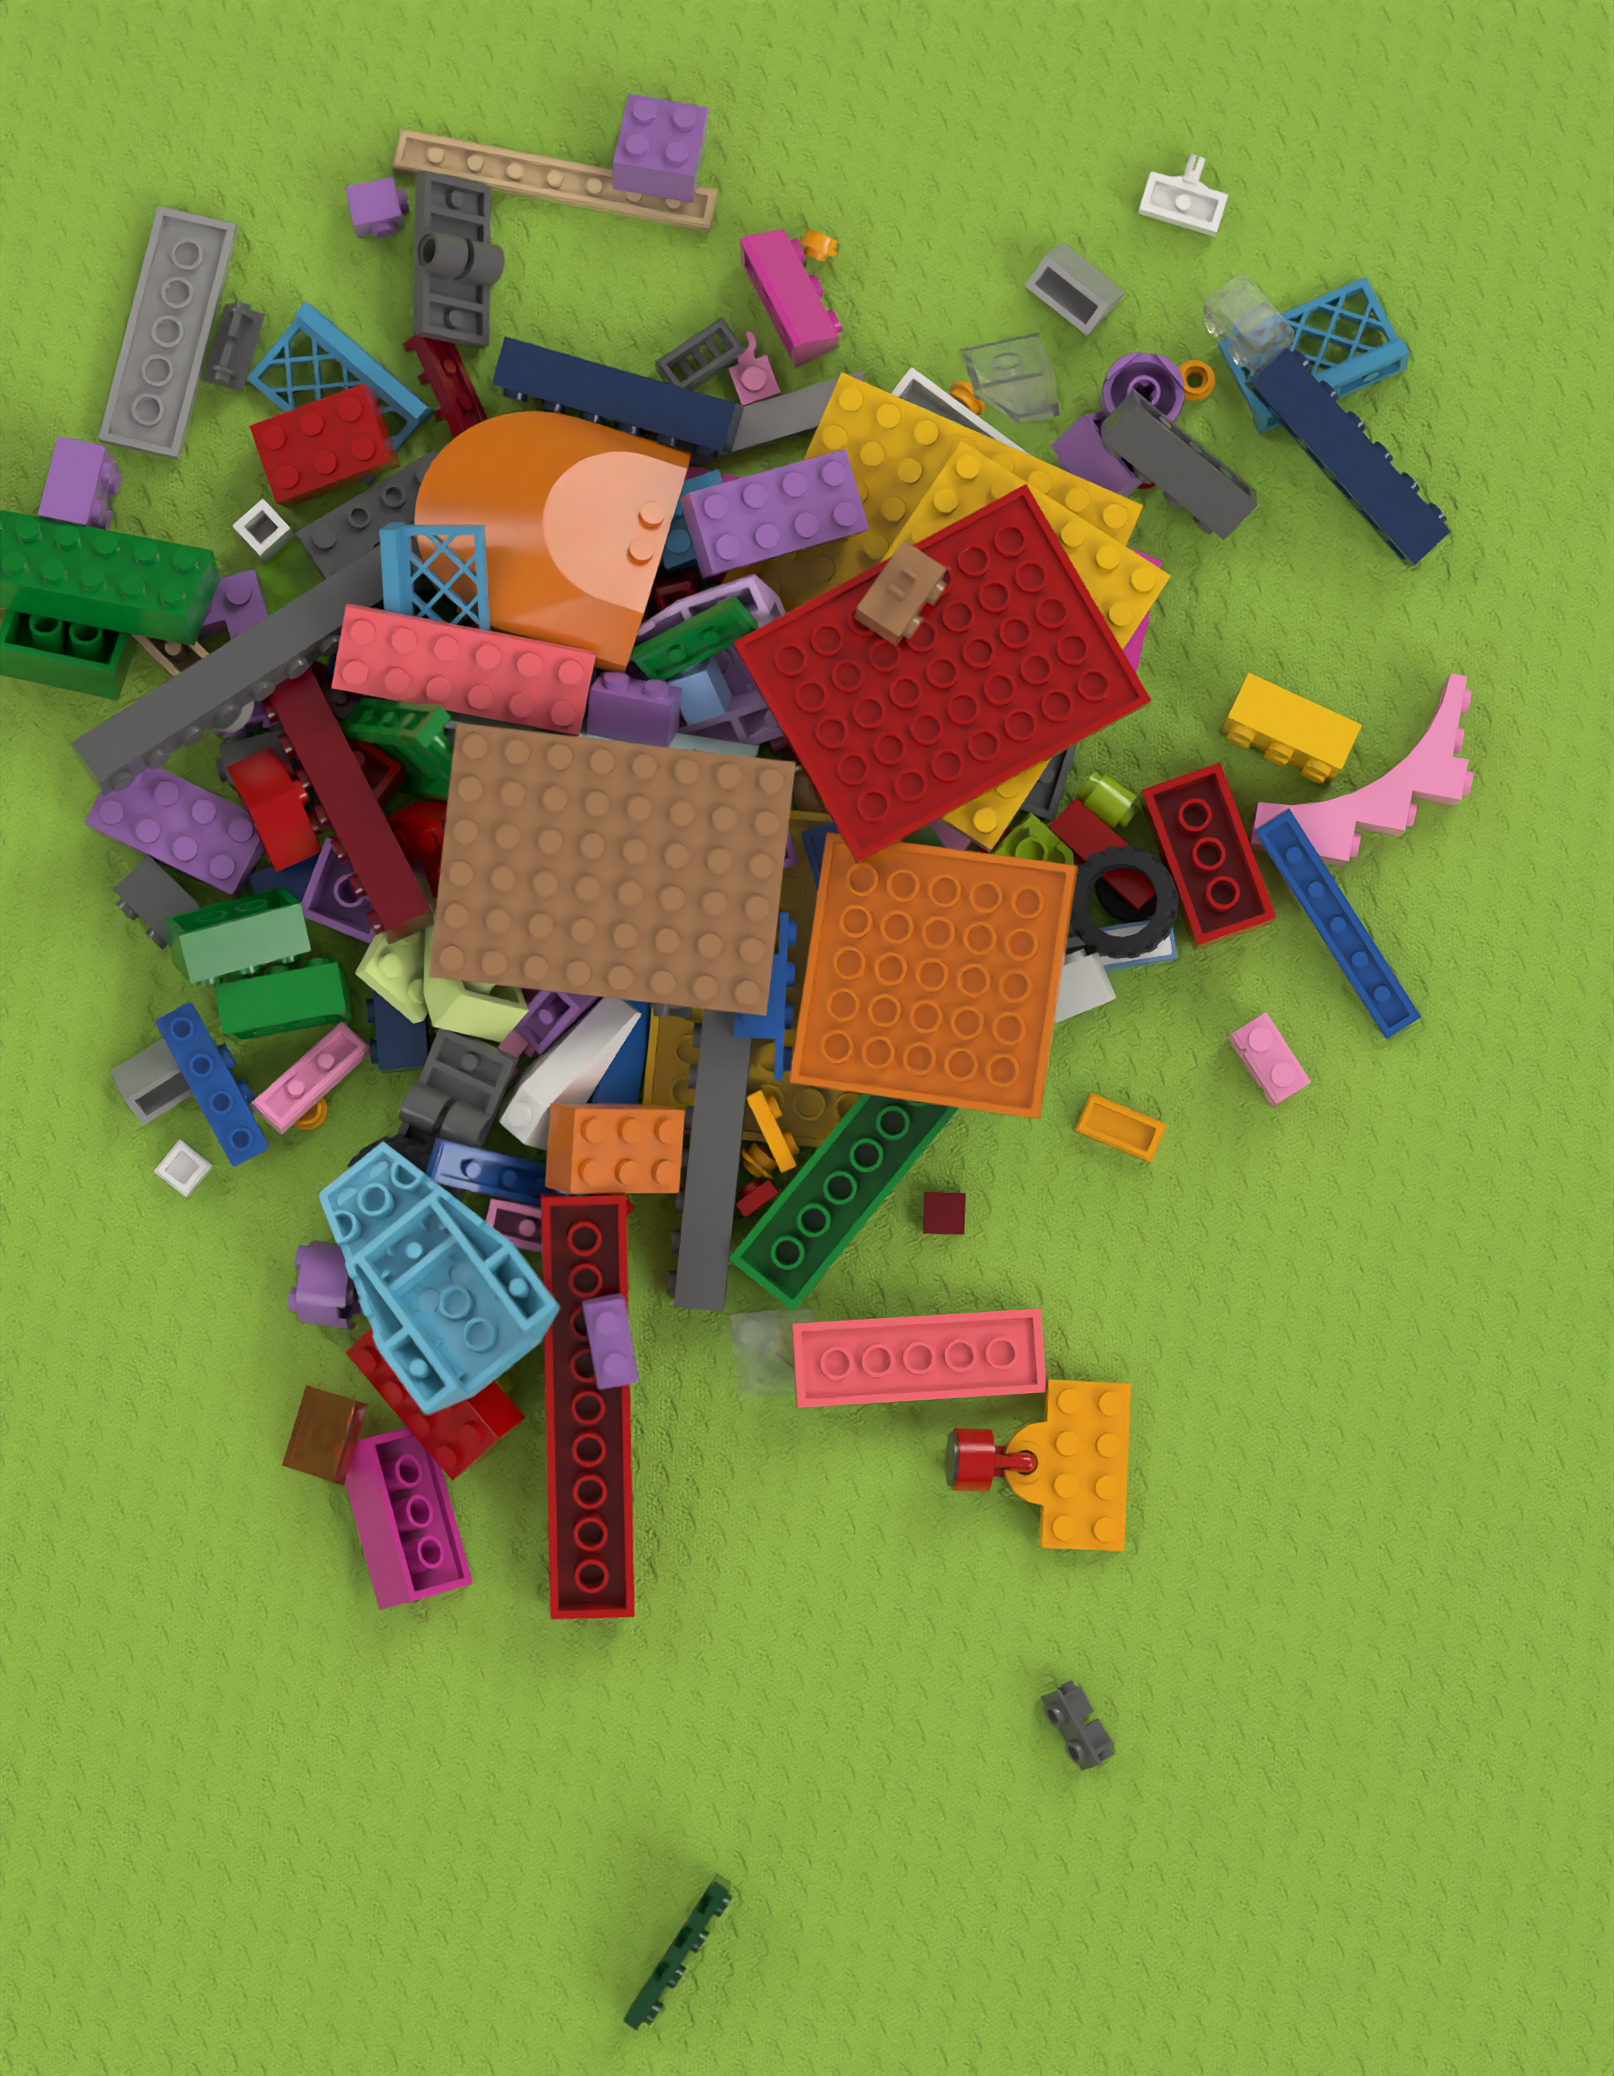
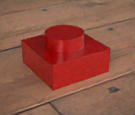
M755 1179L737 1193L741 1200L735 1205L746 1219L779 1195V1192L770 1180L761 1184L758 1179Z

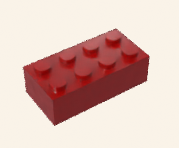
M1221 763L1142 789L1138 798L1161 862L1174 879L1179 896L1178 909L1193 951L1272 924L1276 919V915Z
M372 1328L346 1352L452 1481L479 1462L526 1419L494 1380L471 1398L432 1414H424L377 1349L372 1336L374 1334Z

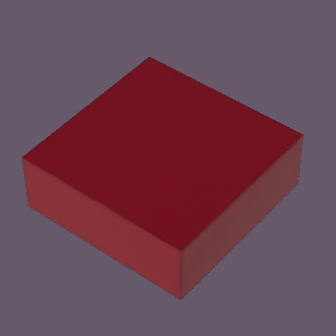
M924 1192L923 1234L965 1235L966 1193Z

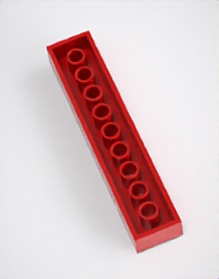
M541 1194L543 1284L560 1306L558 1313L544 1335L550 1620L635 1617L630 1384L598 1389L582 1302L587 1299L620 1293L625 1297V1305L627 1306L629 1316L626 1194Z

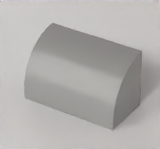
M1061 243L1044 256L1024 285L1087 336L1107 318L1126 293L1064 243Z
M164 1038L110 1071L124 1101L143 1126L193 1095Z

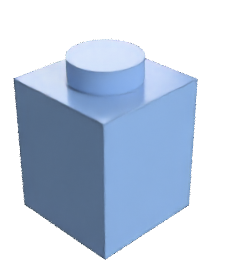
M714 655L677 673L668 682L670 686L682 688L680 710L688 726L726 714L732 694Z

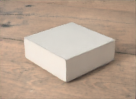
M179 1139L153 1172L188 1198L214 1165Z

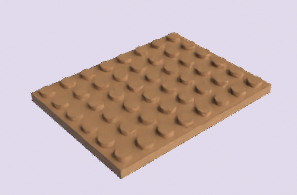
M457 723L429 977L766 1016L796 762Z

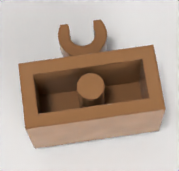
M904 540L856 608L854 618L895 646H897L903 636L910 640L923 621V618L918 615L926 602L933 606L945 590L947 584L942 579L946 568Z

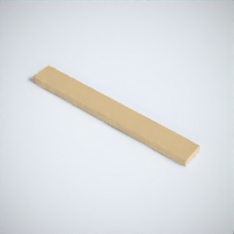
M401 128L392 165L394 172L415 175L427 171L490 186L492 191L709 233L718 196V190L696 186L693 203L613 189V169Z

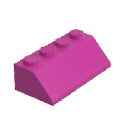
M409 1428L368 1437L337 1447L339 1462L379 1610L473 1584L442 1468Z

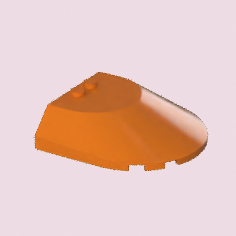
M525 411L493 417L472 426L455 437L433 460L419 488L415 504L414 525L485 524L490 631L596 651L593 667L608 672L618 671L624 673L647 605L692 452L559 413ZM414 535L423 559L422 561L425 563L438 547L426 535ZM437 535V536H438L443 542H445V540H446L450 535ZM457 535L448 544L465 562L475 554L474 535ZM443 551L428 566L446 584L460 570ZM476 560L470 565L475 572ZM465 572L450 586L467 604L477 596V584ZM429 579L436 591L439 592L441 589ZM445 594V596H446L454 605L457 606L456 612H457L458 614H460V613L462 612V609H461L450 597H448V596ZM478 601L472 607L477 613ZM465 614L463 616L469 622L479 627L469 615Z

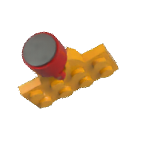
M1046 1380L1044 1422L1027 1424L1016 1430L1005 1446L994 1444V1436L991 1429L954 1428L953 1432L949 1433L946 1446L945 1473L947 1485L951 1487L952 1491L989 1492L993 1477H1004L1013 1494L1025 1502L1041 1505L1039 1547L1124 1551L1131 1384Z

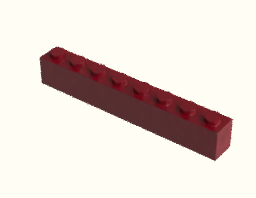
M310 667L295 679L288 677L276 685L274 691L267 698L260 701L262 709L270 724L277 721L283 733L277 736L287 759L295 757L300 769L295 771L296 777L302 783L306 793L312 791L318 803L312 807L322 829L329 826L335 837L334 840L330 841V844L340 864L347 862L353 875L348 876V880L356 898L359 900L365 897L371 909L365 912L374 934L383 933L388 945L434 925L432 909Z

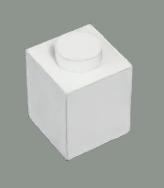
M263 498L232 525L238 536L265 565H268L296 539L291 528Z

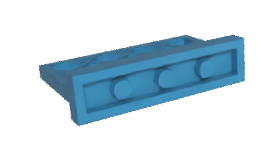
M1366 277L1218 342V348L1253 414V423L1259 434L1273 429L1280 424L1245 386L1246 378L1243 372L1249 373V379L1260 368L1259 364L1265 350L1276 353L1280 349L1286 348L1268 342L1272 331L1282 327L1296 332L1290 347L1291 352L1296 349L1301 334L1323 341L1318 357L1302 354L1314 366L1311 372L1318 382L1326 381L1336 391L1339 399L1407 369L1409 350L1403 339H1398ZM1362 292L1368 304L1364 316L1342 309L1346 298ZM1338 302L1337 307L1331 306ZM1320 311L1333 317L1328 331L1324 332L1305 326L1308 316ZM1371 311L1376 320L1369 318ZM1338 318L1360 324L1354 341L1332 334ZM1301 319L1300 324L1294 322V321H1297V320ZM1365 327L1382 331L1387 343L1376 348L1361 344L1360 340ZM1264 335L1263 340L1258 339V337ZM1329 343L1351 350L1348 359L1340 364L1323 360ZM1247 344L1259 348L1254 364L1250 365L1236 360L1231 349ZM1356 352L1362 353L1358 356H1355ZM1319 368L1325 369L1324 371L1318 373Z
M305 301L295 313L298 317L246 379L284 412L296 409V392L316 391V400H320L323 398V390L340 388L347 390L364 383L374 389L379 405L381 398L390 406L381 408L382 414L397 412L408 421L398 435L390 436L397 453L421 423L426 424L435 411L318 309ZM303 330L312 338L313 356L292 358L291 342ZM319 345H320L323 349H325L329 354H328V355H320V347H319ZM285 351V358L277 359ZM337 360L340 362L343 369V382L322 384L321 361ZM314 362L315 385L294 387L293 364ZM286 365L287 387L271 389L261 378L271 366ZM350 372L360 381H350ZM288 393V402L278 394ZM378 475L365 479L364 481L367 484L371 485V483L376 479Z
M388 522L379 530L384 611L420 618L426 614L431 620L445 622L431 609L433 604L445 593L462 609V612L451 624H457L467 614L479 625V629L490 631L485 524L405 525V522ZM411 535H426L438 547L425 563L412 551ZM437 535L450 536L443 542ZM457 535H474L475 554L467 562L462 560L448 546ZM442 551L460 568L447 584L428 567ZM475 560L476 572L470 567ZM413 563L419 568V570L414 575ZM422 572L441 589L428 604L414 592V581ZM463 572L477 584V596L469 604L450 587ZM477 601L478 613L472 608ZM415 604L421 609L417 616L415 614Z

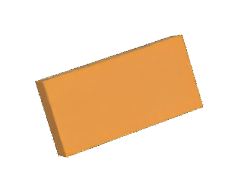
M1090 1092L1074 1132L1151 1163L1167 1124Z

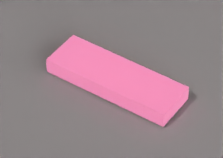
M340 1021L251 1102L253 1109L282 1135L370 1054L369 1045Z

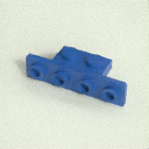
M780 911L779 954H773L766 1016L734 1012V1037L776 1039L774 1080L783 1081V1071H791L792 1046H784V1029L793 1030L794 1005L785 1004L786 987L794 988L795 963L787 962V946H796L797 921L788 920L789 911Z
M189 1002L158 1018L156 1025L231 1165L238 1166L268 1150L269 1144L252 1114L254 1111L250 1104L255 1100L253 1092L245 1079L237 1081L230 1068L237 1064L226 1043L218 1045L216 1040L211 1038L194 1004Z

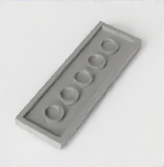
M157 206L98 437L101 443L180 461L238 233L237 224Z

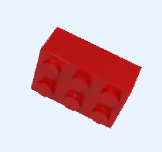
M364 383L249 426L275 502L286 508L400 467L375 391Z

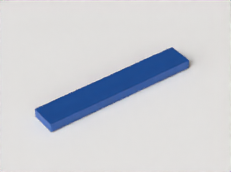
M1287 808L1255 828L1254 832L1384 1037L1387 1039L1420 1019V1014L1291 810Z

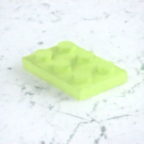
M414 874L428 903L430 901L437 903V898H433L429 884L420 876ZM425 929L388 945L383 933L375 935L355 974L412 1023L424 1021L428 1013L423 995Z

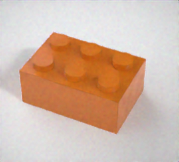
M550 1103L545 1187L567 1193H679L685 1110L660 1104Z

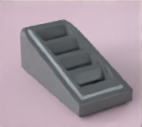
M721 317L657 360L655 367L664 383L695 391L745 353V348L723 317ZM716 334H718L729 350L724 354L721 353L711 339ZM703 344L715 359L711 363H708L699 350ZM690 354L701 368L696 373L685 359ZM676 365L679 366L687 378L683 382L679 380L672 370Z

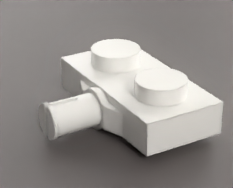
M1189 155L1183 176L1169 177L1151 171L1138 214L1215 237L1228 194L1209 189L1199 182L1206 159L1199 156L1196 169L1193 171L1197 155Z

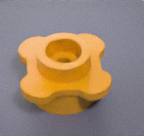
M754 1141L749 1148L747 1146L741 1148V1155L745 1158L742 1164L751 1174L759 1179L763 1175L770 1180L774 1178V1169L778 1164L771 1151L758 1141Z

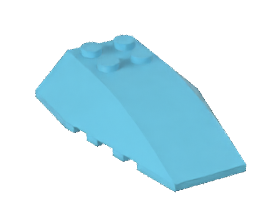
M382 1142L322 1190L318 1196L336 1243L341 1247L346 1260L345 1266L348 1274L353 1279L358 1291L363 1313L370 1322L374 1333L372 1336L377 1349L424 1414L429 1415L475 1396L537 1346L558 1313L560 1306L510 1240L435 1181H430L431 1178L393 1148Z

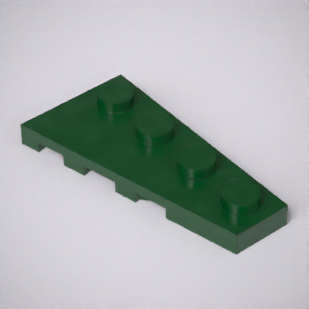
M718 1873L715 1875L625 2014L624 2023L637 2031L642 2022L649 2026L663 2006V2003L658 2001L666 1986L672 1990L674 1989L686 1970V1967L681 1963L690 1950L694 1953L698 1952L710 1933L705 1929L706 1925L713 1915L720 1918L733 1898L728 1893L731 1885L730 1881Z

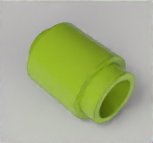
M1096 771L1090 776L1076 796L1079 801L1112 830L1118 824L1126 828L1139 810L1133 804L1137 799L1136 795L1107 774L1102 777Z

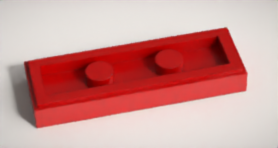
M1077 798L1048 826L1083 863L1088 860L1087 857L1091 854L1105 851L1104 848L1129 846ZM1120 868L1109 871L1100 877L1138 913L1156 895L1154 886L1149 879L1136 870Z

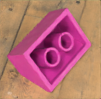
M784 229L747 235L741 238V263L795 368L838 348V333L843 331L842 326L833 309L826 312L820 300L824 296V292L816 275H807L802 265V262L806 261V257L796 238L789 240Z

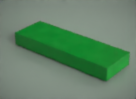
M732 596L632 648L631 659L650 680L664 681L732 646L734 641L757 630L758 622L738 599Z

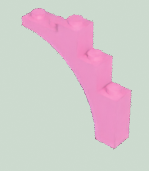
M1452 673L1444 682L1437 710L1422 739L1402 762L1382 778L1354 793L1324 802L1297 805L1258 802L1254 808L1248 839L1251 849L1267 852L1254 829L1289 808L1322 861L1326 864L1344 867L1349 862V857L1356 858L1361 834L1355 833V828L1400 836L1405 831L1406 826L1412 827L1414 823L1417 803L1410 802L1411 798L1456 806L1461 801L1462 796L1468 797L1473 780V772L1467 771L1469 760L1453 757V752L1460 753L1464 737V729L1458 728L1460 713H1467L1471 699V689L1465 688L1467 676Z

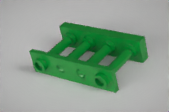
M361 698L339 725L347 740L376 743L389 757L401 764L403 771L407 774L405 780L398 788L402 794L448 800L454 745L443 735V727L451 716L441 705Z

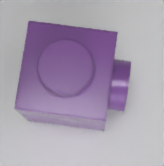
M393 177L345 187L353 225L358 237L372 234L376 238L388 237L397 233V229L405 227L403 214L410 212L405 188L397 190Z

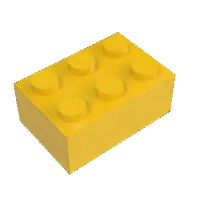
M1248 672L1220 732L1227 734L1226 740L1231 744L1243 749H1248L1251 745L1264 751L1263 757L1268 761L1284 767L1288 762L1301 768V775L1305 778L1323 784L1325 780L1332 783L1342 770L1362 725Z

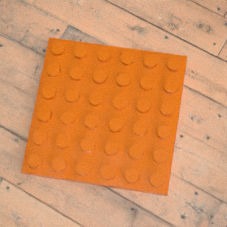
M827 832L789 1082L1041 1119L1078 867L1075 865L897 842L857 864L841 835Z

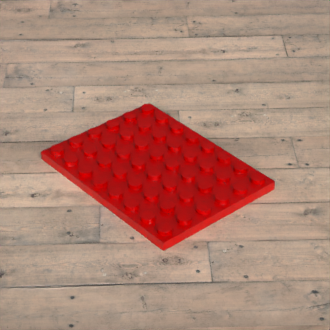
M1027 484L912 545L946 568L942 581L947 586L933 606L926 602L918 615L923 618V621L910 640L903 636L897 646H895L854 618L856 608L892 558L890 557L733 642V647L857 864L1149 705L1152 701Z

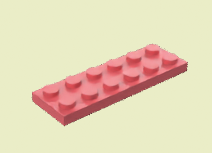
M347 603L331 688L402 702L441 705L444 710L580 736L596 651Z
M1041 1309L791 1324L796 1408L1046 1392Z

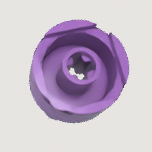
M1135 352L1123 356L1112 365L1105 378L1099 401L1100 411L1104 413L1106 418L1135 390L1141 396L1147 393L1150 396L1149 402L1176 424L1184 403L1185 392L1184 380L1173 362L1159 354Z
M312 1240L308 1246L300 1245L298 1247L295 1257V1268L299 1270L297 1287L293 1286L290 1290L288 1308L289 1311L297 1312L301 1323L352 1330L356 1323L350 1320L353 1314L361 1315L362 1307L359 1302L361 1299L353 1279L348 1274L345 1266L346 1260L341 1247L337 1243Z

